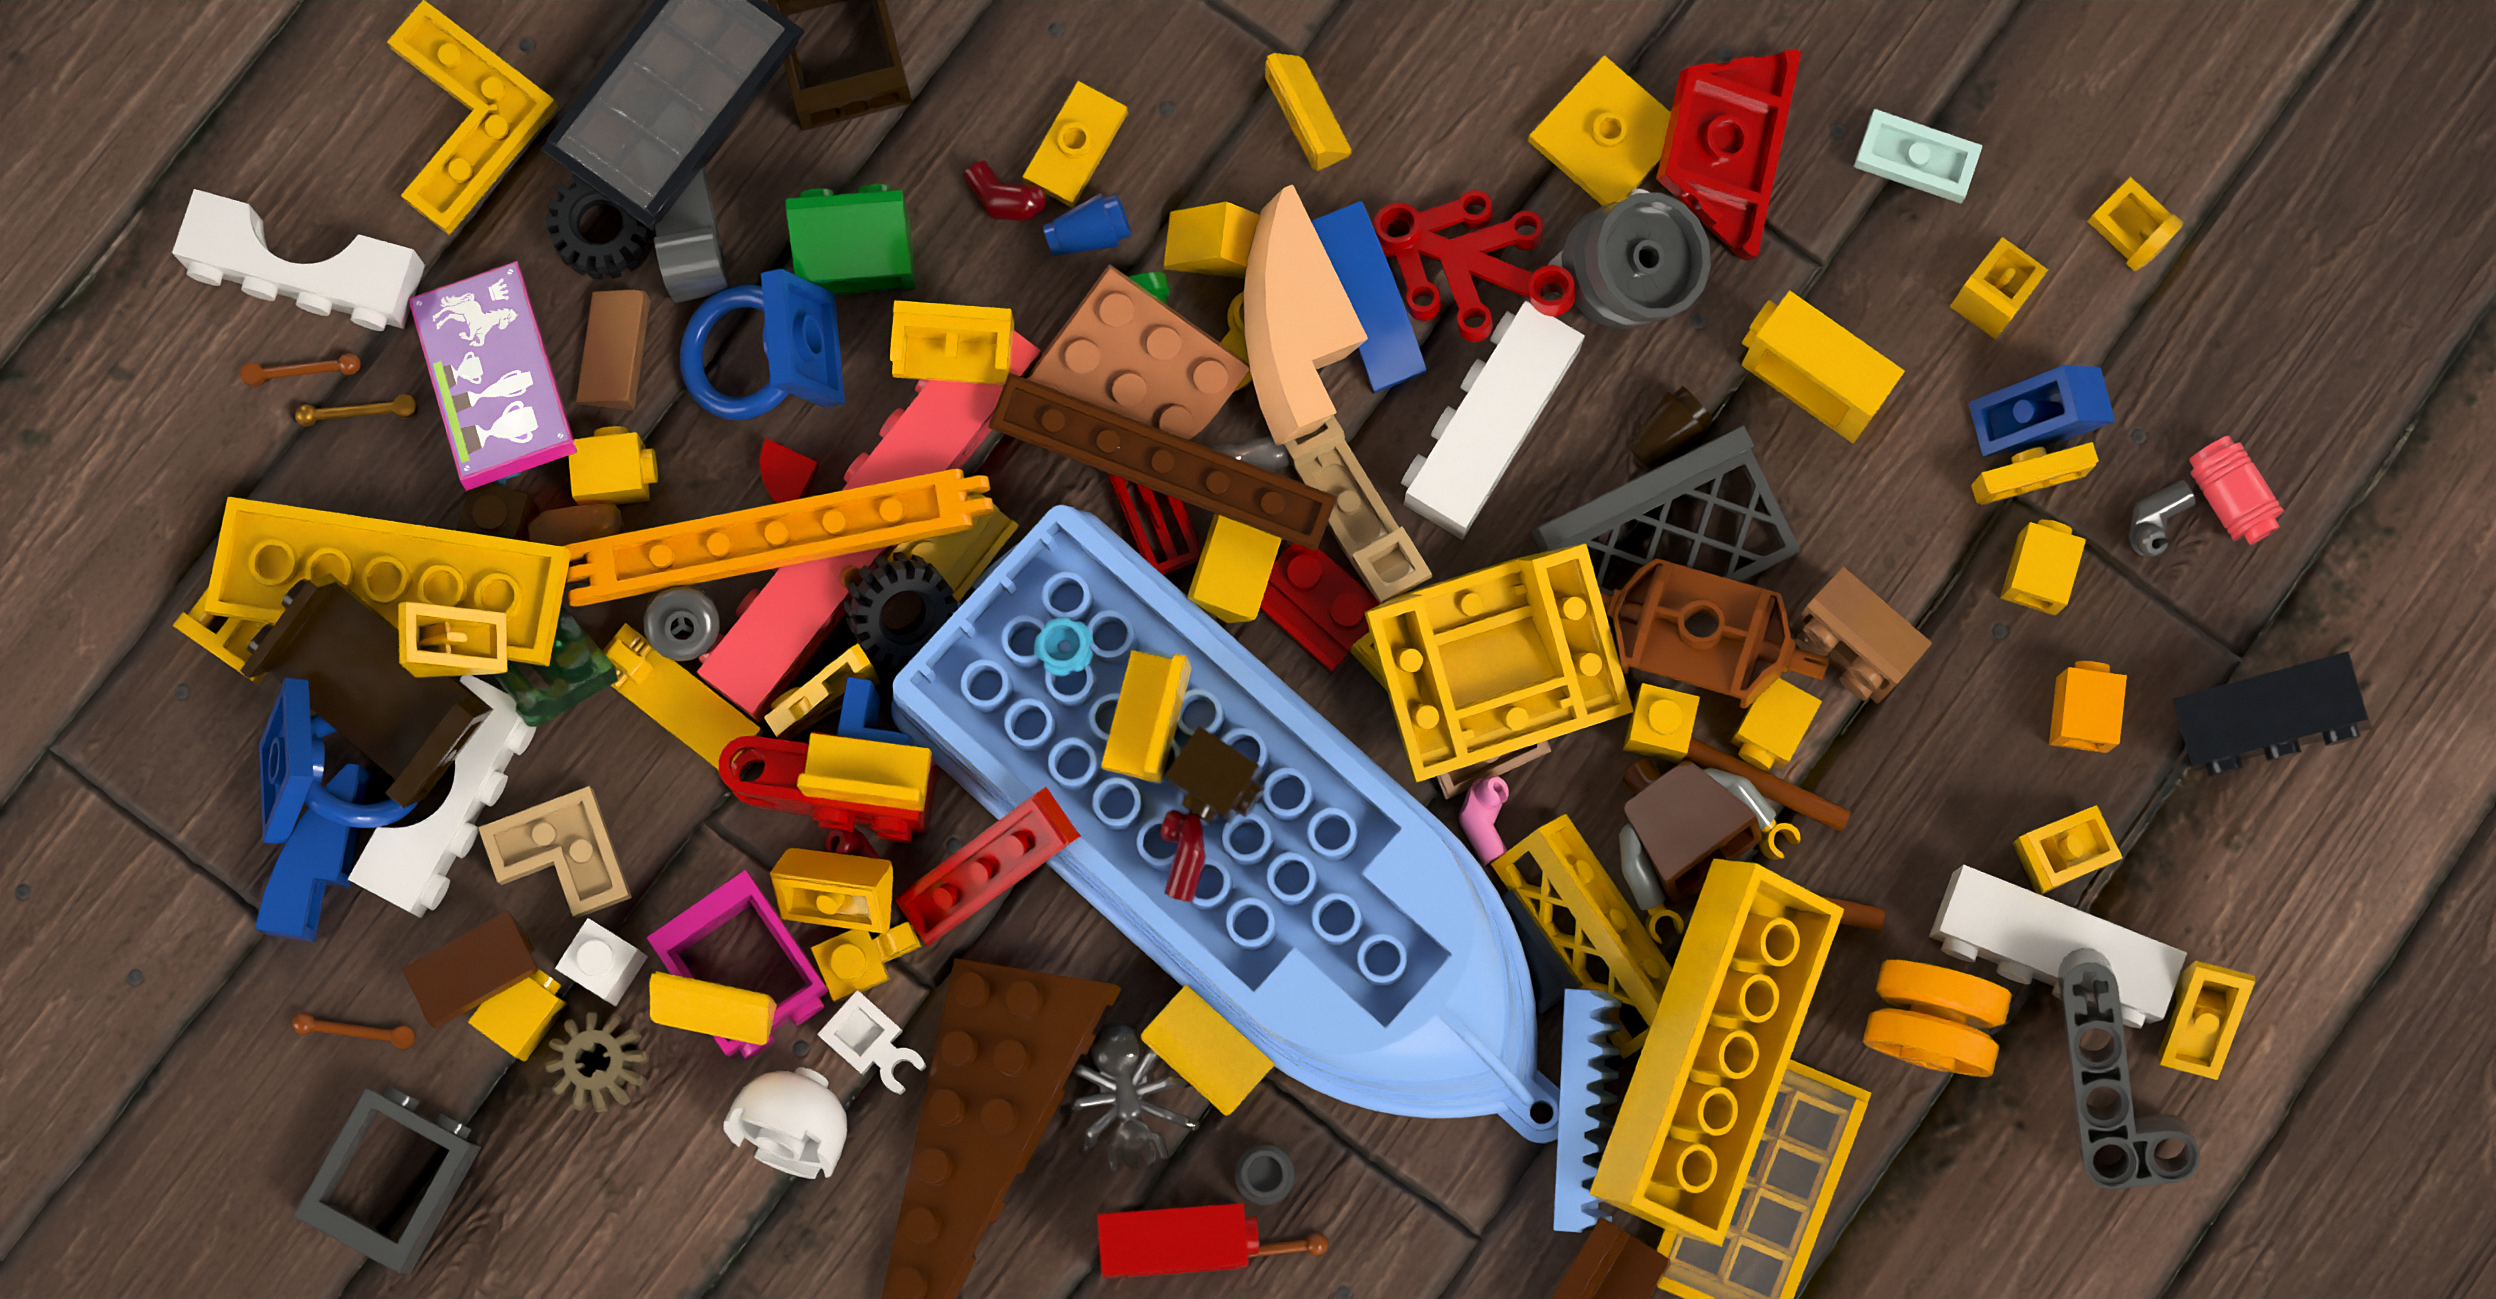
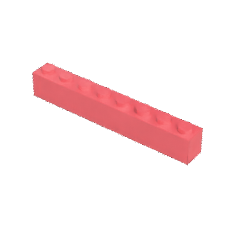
M1014 331L1010 373L1026 378L1042 356L1040 349ZM920 379L915 387V391L919 393L906 411L898 408L889 416L879 433L883 439L870 456L863 452L850 465L844 475V480L847 484L842 491L950 469H962L992 431L988 427L1004 386ZM891 546L771 569L775 574L762 591L758 588L752 589L739 604L735 612L739 619L726 636L718 633L712 647L705 654L699 656L702 666L698 669L697 673L710 687L756 722L760 723L772 708V702L784 693L846 615L844 599H853V596L839 581L841 570L849 565L859 569L866 565L872 572L878 568L874 558L885 555Z

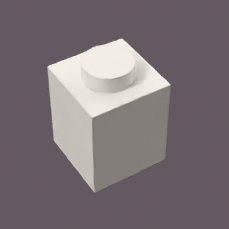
M587 918L555 969L616 1006L648 956Z

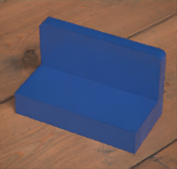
M848 677L837 735L916 747L911 736L908 734L876 729L881 699L872 681Z

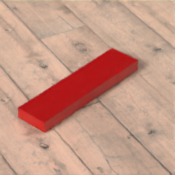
M1045 787L904 890L894 900L928 947L1081 836L1051 792Z

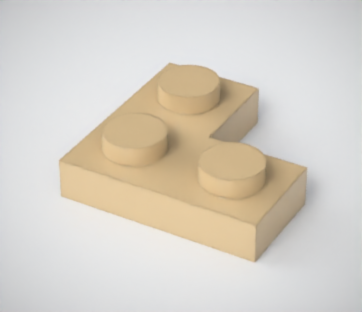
M590 786L478 827L496 880L501 885L555 865L572 916L576 919L632 898L594 790Z

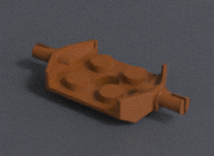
M1657 558L1640 568L1621 591L1615 589L1613 596L1600 592L1608 622L1612 623L1618 658L1624 674L1628 673L1629 667L1699 686L1740 698V707L1745 709L1779 679L1782 672L1788 673L1792 671L1819 679L1820 681L1824 679L1830 657L1796 648V640L1790 638L1787 614L1781 593ZM1695 614H1707L1715 619L1718 628L1710 636L1696 637L1686 630L1684 624L1688 618Z

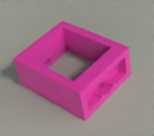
M746 870L646 938L671 975L697 980L680 954L753 905L806 985L776 1005L769 1040L766 1045H757L712 1035L725 1055L734 1059L742 1054L745 1060H748L773 1044L775 1038L771 1033L791 1020L795 1026H798L820 1012L825 1007L821 998L830 992L754 878Z

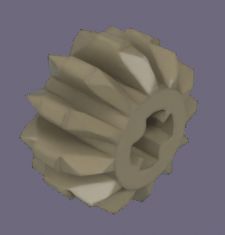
M589 1011L585 1018L586 1031H583L575 1021L569 1019L564 1023L566 1032L572 1038L567 1044L557 1038L550 1040L549 1047L563 1053V1060H551L545 1064L546 1072L551 1074H566L556 1082L553 1091L556 1095L563 1096L575 1089L571 1099V1107L580 1111L583 1110L592 1096L595 1111L607 1113L609 1108L608 1093L611 1092L616 1101L626 1105L631 1101L629 1093L622 1086L626 1080L636 1086L644 1085L645 1077L631 1071V1065L648 1062L649 1054L641 1050L628 1051L638 1043L642 1035L637 1029L633 1028L619 1036L623 1027L622 1017L612 1014L602 1029V1020L599 1013ZM603 1047H606L608 1051L603 1054V1057L610 1060L609 1068L606 1072L596 1070L590 1078L587 1073L592 1068L584 1064L589 1053L599 1055Z

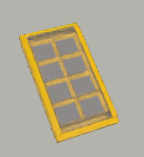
M1790 1059L1722 1246L1679 1236L1663 1228L1655 1250L1669 1258L1671 1265L1657 1288L1683 1299H1793L1865 1114L1871 1092Z

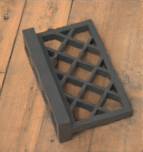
M1745 426L1734 429L1530 530L1539 552H1547L1586 543L1587 548L1603 553L1595 577L1599 591L1612 596L1614 591L1601 587L1610 557L1613 556L1628 561L1642 568L1653 560L1662 531L1692 541L1684 563L1685 567L1693 568L1700 544L1729 553L1730 556L1723 577L1738 582L1801 552L1751 450L1754 444ZM1741 465L1752 485L1746 507L1716 497L1723 474ZM1712 480L1708 494L1693 490ZM1685 495L1705 502L1695 533L1665 523L1672 499ZM1758 499L1766 514L1754 511ZM1661 505L1656 520L1642 515ZM1713 505L1743 515L1733 546L1703 536ZM1751 519L1771 525L1782 548L1764 557L1742 550ZM1630 520L1654 527L1644 559L1614 549L1621 525ZM1610 531L1606 545L1591 541ZM1739 557L1752 561V563L1734 571ZM1611 632V633H1612L1613 640H1614V644H1616V643H1615L1614 634H1613V632Z

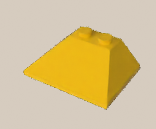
M1586 543L1508 560L1404 593L1365 612L1413 782L1417 783L1634 712Z

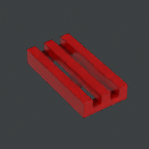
M1109 474V480L1139 554L1163 576L1171 573L1175 575L1184 571V568L1192 565L1194 567L1197 566L1202 550L1182 501L1165 495L1188 550V553L1178 556L1152 490L1136 484L1167 561L1157 564L1126 488L1125 482L1127 480Z

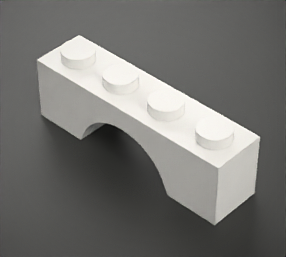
M196 189L193 190L172 252L188 269L186 274L197 281L215 286H220L222 279L242 284L241 290L245 293L269 301H274L277 294L297 299L296 305L318 315L329 316L331 309L352 314L350 319L352 322L377 331H384L386 324L404 329L411 309L408 299L415 297L425 267L414 249L359 234L346 249L328 260L313 264H297L282 260L269 252L264 238L263 220L249 204Z
M462 675L460 682L494 710L456 757L455 776L448 797L436 812L417 824L402 828L377 827L348 877V880L421 919L427 908L434 910L444 898L450 884V879L445 877L456 856L459 858L465 857L473 846L479 831L478 827L474 825L485 804L491 807L499 799L508 779V776L503 774L514 753L521 755L526 750L536 730V724L532 722L536 713L526 703L472 675Z

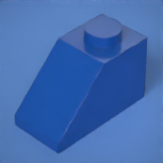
M2062 365L1968 402L1983 457H1991L2068 440L2115 422L2101 367Z

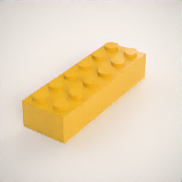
M1713 859L1589 1195L1679 1236L1722 1246L1841 920L1843 908L1756 863Z

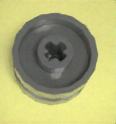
M1637 193L1618 202L1602 206L1582 216L1568 233L1561 256L1562 267L1569 271L1574 279V304L1591 321L1610 329L1637 328L1652 321L1670 318L1690 308L1705 289L1711 268L1709 240L1700 220L1683 202L1663 193Z

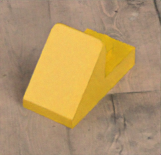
M2097 805L2028 832L2013 842L2014 849L2035 892L2039 895L2123 858Z
M2199 961L2193 962L2180 973L2174 988L2176 1007L2158 1052L2159 1064L2168 1068L2218 1080L2255 983L2254 975Z

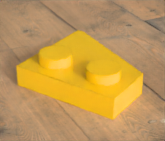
M858 643L827 665L804 686L795 687L772 702L771 707L773 710L764 718L778 739L791 741L841 709L848 677L870 680L874 686L880 683L871 662Z

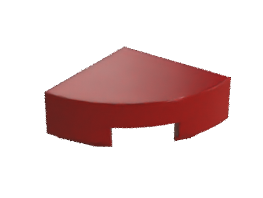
M766 438L760 455V472L769 495L776 504L804 498L819 469L818 462Z

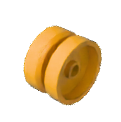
M1905 960L1883 961L1875 991L1887 1003L1900 1009L1883 1008L1870 1013L1863 1043L1878 1052L1924 1068L1969 1076H1992L1999 1046L1988 1034L1975 1028L1990 1029L2004 1024L2012 994L1995 983L1951 969Z

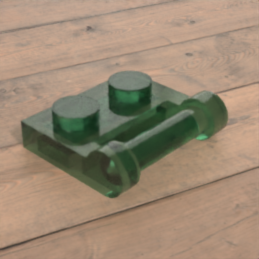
M562 604L549 666L530 664L549 688L546 690L535 689L510 660H507V672L492 674L517 703V714L530 727L544 724L618 681L615 665Z

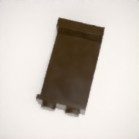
M331 573L310 580L306 578L301 579L283 598L281 605L286 610L276 624L272 625L269 623L264 626L249 643L247 651L252 655L240 672L247 678L268 672L281 684L284 678L309 680L310 708L395 779V782L386 794L403 808L425 799L494 709L454 676L414 677L400 664L399 630Z

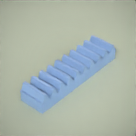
M1565 989L1554 1230L1593 1231L1601 1217L1612 1222L1611 1215L1598 1209V1203L1602 1202V1200L1589 1195L1601 1163L1600 1156L1604 1154L1608 1144V1140L1601 1137L1602 1131L1614 1127L1616 1122L1615 1119L1603 1114V1107L1617 1103L1618 1096L1604 1090V1083L1618 1079L1619 1072L1605 1066V1059L1619 1055L1620 1048L1607 1043L1606 1036L1621 1031V1025L1608 1019L1607 1012L1622 1007V1001L1609 995L1608 991Z

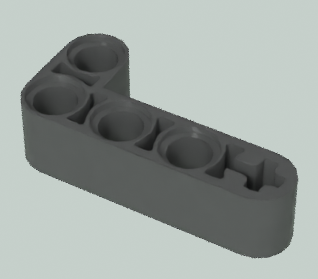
M684 85L682 89L685 92H687L686 86ZM657 87L627 93L630 113L640 121H643L664 92ZM674 99L652 126L654 131L684 152H686L698 136L693 113ZM642 139L638 144V150L645 182L648 188L655 191L675 166L676 162ZM703 166L660 223L657 222L655 225L657 237H654L660 271L665 287L675 304L711 296L730 287L706 171Z
M2081 948L2072 951L2063 959L2059 966L2058 980L2079 1151L2087 1176L2094 1184L2107 1189L2168 1184L2186 1180L2195 1173L2200 1162V1152L2188 1124L2183 1119L2168 1114L2134 1117L2119 988L2110 962L2102 953L2094 949ZM2087 971H2094L2096 980L2093 982V991L2097 1007L2086 1006V1000L2079 984L2083 980V973ZM2093 1028H2102L2111 1034L2110 1040L2102 1049L2095 1051L2087 1050L2079 1045V1041L2086 1031ZM2106 1086L2117 1091L2115 1101L2107 1107L2096 1108L2086 1102L2089 1093L2095 1088ZM2178 1138L2184 1141V1148L2176 1157L2167 1159L2154 1154L2157 1144L2163 1139ZM2114 1144L2124 1149L2121 1159L2111 1165H2102L2093 1159L2096 1151L2104 1145Z

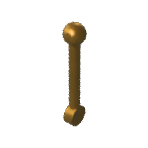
M406 394L399 395L395 398L394 402L320 409L304 404L296 410L295 419L298 424L306 427L313 425L317 420L396 413L402 419H409L416 414L417 404L411 396Z

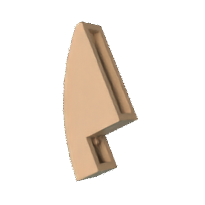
M1293 185L1283 188L1261 210L1247 259L1244 286V334L1250 372L1261 411L1276 446L1314 432L1337 413L1316 369L1345 359L1368 339Z

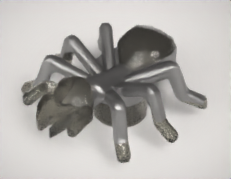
M1112 1023L1102 1027L1092 1043L1090 1052L1094 1064L1101 1071L1100 1073L1079 1061L1076 1062L1072 1069L1075 1074L1099 1085L1102 1094L1075 1098L1071 1103L1062 1105L1059 1111L1061 1115L1068 1116L1084 1108L1113 1104L1112 1108L1086 1130L1085 1140L1079 1146L1078 1152L1082 1156H1087L1096 1145L1098 1135L1118 1118L1123 1123L1117 1129L1115 1139L1107 1146L1110 1169L1118 1170L1116 1149L1120 1146L1121 1158L1125 1165L1132 1170H1138L1139 1153L1144 1156L1148 1167L1153 1165L1155 1150L1151 1142L1152 1139L1157 1144L1160 1157L1162 1159L1169 1158L1163 1135L1153 1131L1148 1124L1143 1122V1111L1193 1131L1198 1130L1200 1123L1196 1119L1149 1102L1155 1092L1172 1088L1192 1087V1085L1182 1076H1170L1155 1080L1150 1068L1159 1055L1149 1048L1141 1061L1144 1047L1140 1035L1133 1028L1120 1023Z

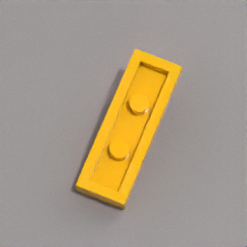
M627 623L622 626L589 667L595 675L718 771L719 757L724 747L730 741L740 736L760 737L763 734V730L681 665L674 660L662 657L650 646L646 638ZM745 749V750H742V751L738 752V753L734 756V758H733V760H732V762H731V766H732L733 761H734L741 753H744V752H746V751H748V750H750V749Z

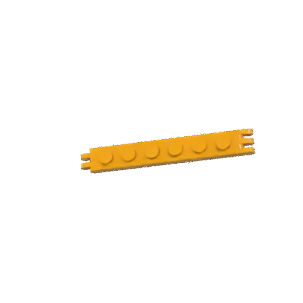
M950 469L568 544L563 547L571 551L570 562L586 560L587 564L569 567L566 583L580 584L590 582L588 587L573 589L567 593L569 605H590L656 592L672 586L692 585L967 531L973 527L972 518L989 515L994 512L991 498L968 500V496L989 491L988 476L984 475L964 478L962 469Z

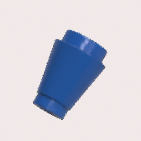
M1099 193L1054 219L1053 222L1043 225L1049 248L1054 257L1063 254L1069 255L1120 247V240L1132 236L1125 210L1117 193L1106 197Z

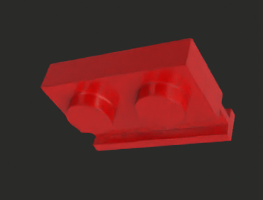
M1293 543L1274 563L1259 611L1332 675L1344 659L1351 654L1353 644L1370 631L1365 612L1380 605V603L1322 550L1318 548L1317 551H1313Z

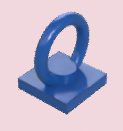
M777 269L761 273L762 286L736 285L715 293L699 306L689 320L680 346L681 374L692 398L710 414L728 420L752 419L774 409L788 394L824 408L845 404L835 293L784 269ZM738 308H756L763 311L765 315L763 345L769 360L770 381L759 391L751 395L739 398L729 397L713 388L706 377L703 367L704 344L711 328L722 316Z
M284 678L259 743L263 843L286 844L303 803L320 816L332 822L356 828H374L392 824L408 815L419 803L418 801L403 808L392 798L376 804H354L333 796L320 785L325 759V748L322 738L338 731L318 714L310 717L309 680Z

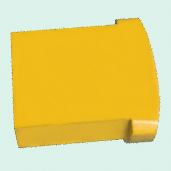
M2132 177L2087 221L2128 259L2126 264L2133 271L2144 267L2156 257L2184 224L2175 214L2169 213Z

